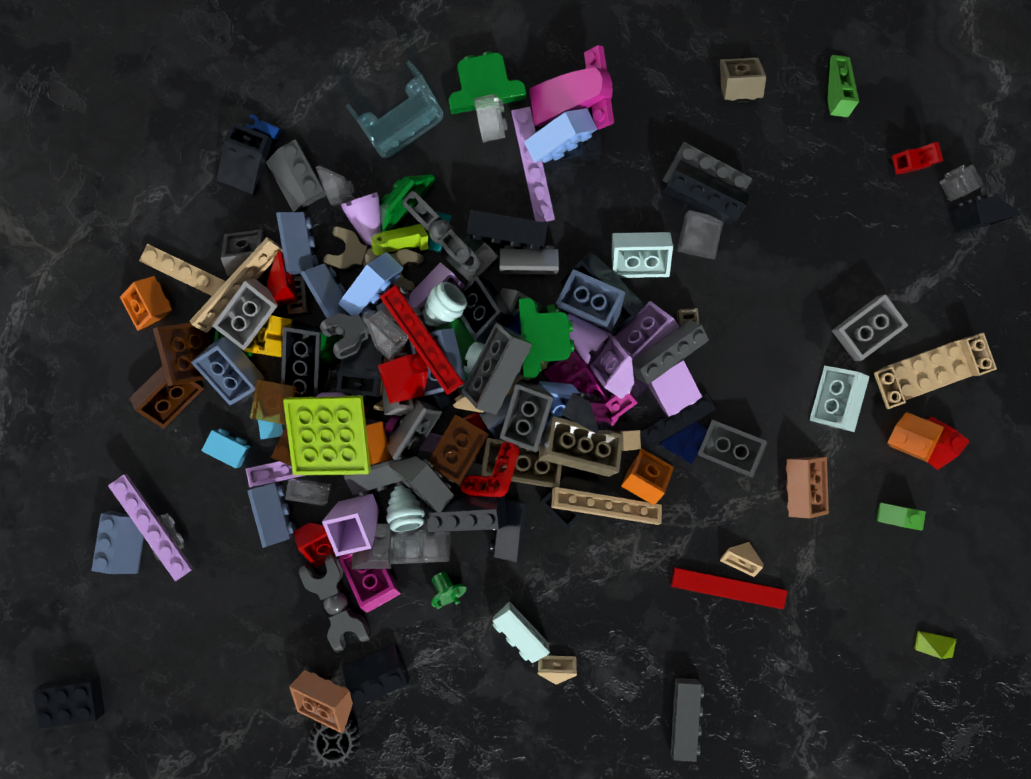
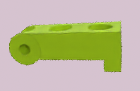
M422 224L384 231L373 235L371 238L372 252L378 256L386 252L419 247L420 250L428 249V235Z

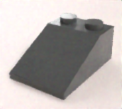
M712 420L698 455L753 478L768 443L763 439Z

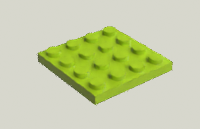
M363 396L287 397L283 400L293 475L369 474L371 472Z

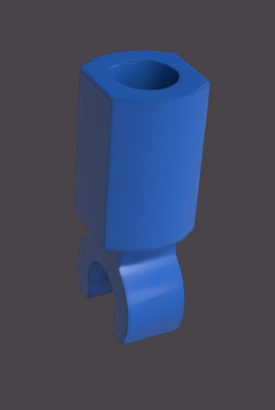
M254 115L249 116L252 120H255V123L252 126L246 124L247 128L255 131L258 130V132L276 141L279 139L281 128L263 120L260 122Z

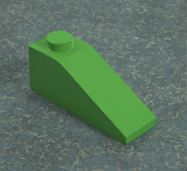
M837 55L830 57L827 99L830 115L849 117L859 103L850 57Z

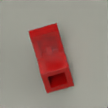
M934 142L918 149L906 150L892 156L896 174L921 170L943 161L939 142Z

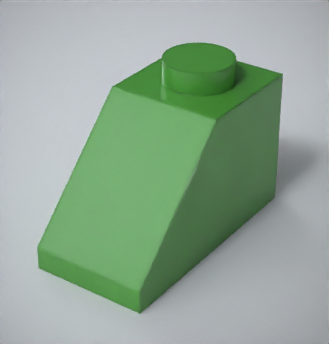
M879 503L876 521L923 531L926 512L915 508Z

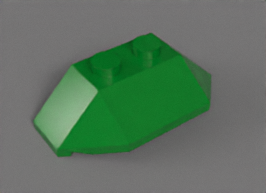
M432 174L405 176L402 180L398 179L393 185L394 190L390 194H386L380 201L382 203L380 205L382 232L396 229L408 215L409 211L402 203L404 196L413 191L422 198L435 183V176ZM416 198L411 199L409 202L410 207H414L418 200Z

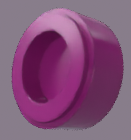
M392 415L385 426V430L390 433L393 432L398 426L401 416Z

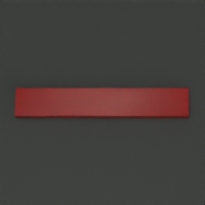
M394 285L379 296L446 394L449 395L462 386L464 381L398 286Z
M674 567L671 587L784 609L787 596L786 589Z

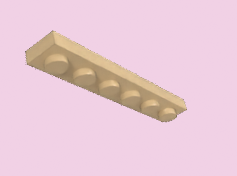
M266 237L190 320L191 324L208 333L244 281L251 277L257 280L274 262L277 252H283L282 247Z
M147 244L139 260L211 296L226 282Z
M559 487L552 489L551 508L655 525L661 524L662 505L660 504L652 505L648 502Z

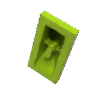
M918 631L914 650L940 659L953 658L956 639Z

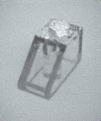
M316 167L329 203L332 206L354 199L352 193L355 192L351 181H347L344 176L326 168Z
M380 310L367 319L366 322L374 346L388 360L402 351L409 336Z

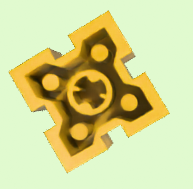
M271 315L244 351L282 357L283 327L291 324L292 319Z

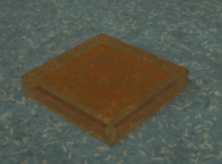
M257 379L250 418L286 425L283 400L287 397H295L296 386Z

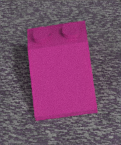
M353 553L339 557L357 602L365 612L368 613L401 594L389 569H352Z

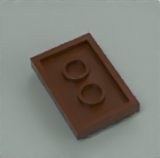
M455 414L428 460L433 465L432 469L460 484L489 434Z

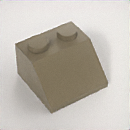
M759 58L720 59L721 90L725 100L763 98L766 74Z

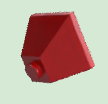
M281 251L276 254L267 280L268 289L278 306L298 301L294 275L286 271L284 255Z
M419 353L406 355L378 366L390 404L424 396L428 368Z
M930 416L928 421L944 427L927 462L938 470L958 457L970 441L954 428Z
M308 523L293 531L298 550L315 568L324 564L329 554H335L323 525Z

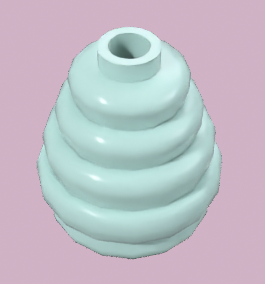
M442 282L438 286L433 287L423 310L424 322L429 326L439 327L460 317L467 305L466 298L461 290L448 282Z
M405 485L396 486L395 490L390 493L391 498L388 501L389 506L387 508L386 520L390 524V529L394 532H404L421 527L424 524L423 517L425 513L420 502Z

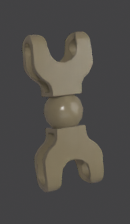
M334 227L332 231L334 236L345 242L346 249L339 256L325 255L323 261L328 265L344 270L353 265L365 267L379 256L372 252V247L368 248L361 244L353 231ZM402 249L394 254H389L402 267L408 263L421 264L424 261V257L421 254L408 249ZM401 271L399 273L401 277L394 285L398 287L404 286L408 291H413L415 289L414 283L404 278Z

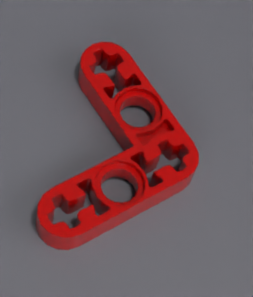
M505 441L500 447L492 477L467 476L461 483V490L470 496L503 497L508 492L520 451L519 446ZM507 464L506 470L502 473V468ZM487 482L486 488L482 491L483 485Z

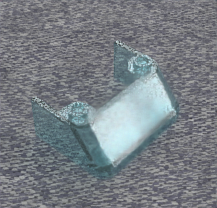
M410 61L407 62V65L415 78L406 85L405 91L409 98L383 117L377 119L371 112L364 113L359 117L349 103L346 105L359 127L383 158L393 156L443 119V111L422 74Z

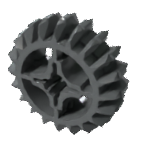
M352 719L347 722L343 733L315 722V728L310 730L311 735L308 737V741L311 742L308 747L309 749H314L311 752V756L318 755L316 762L322 759V765L324 766L329 762L331 768L334 766V763L340 767L342 762L347 764L349 759L352 760L354 758V753L358 752L359 748L357 746L360 745L361 741L357 739L360 737V732H355L358 728L357 725L351 726ZM344 733H346L349 739V747L343 739ZM320 734L323 736L322 739H324V741L326 742L325 747H323L320 742ZM338 737V740L330 745L333 738L336 739Z

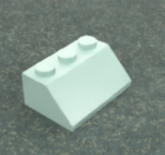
M670 232L613 233L612 272L618 278L669 277L673 251Z
M824 365L810 421L855 432L869 376L856 371Z
M510 601L493 616L494 628L499 633L503 632L507 636L506 640L508 643L520 650L519 654L524 660L527 661L529 659L531 663H534L550 653L549 643Z

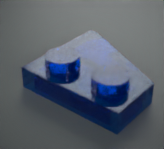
M694 422L666 440H663L659 445L692 464L698 455L708 429Z

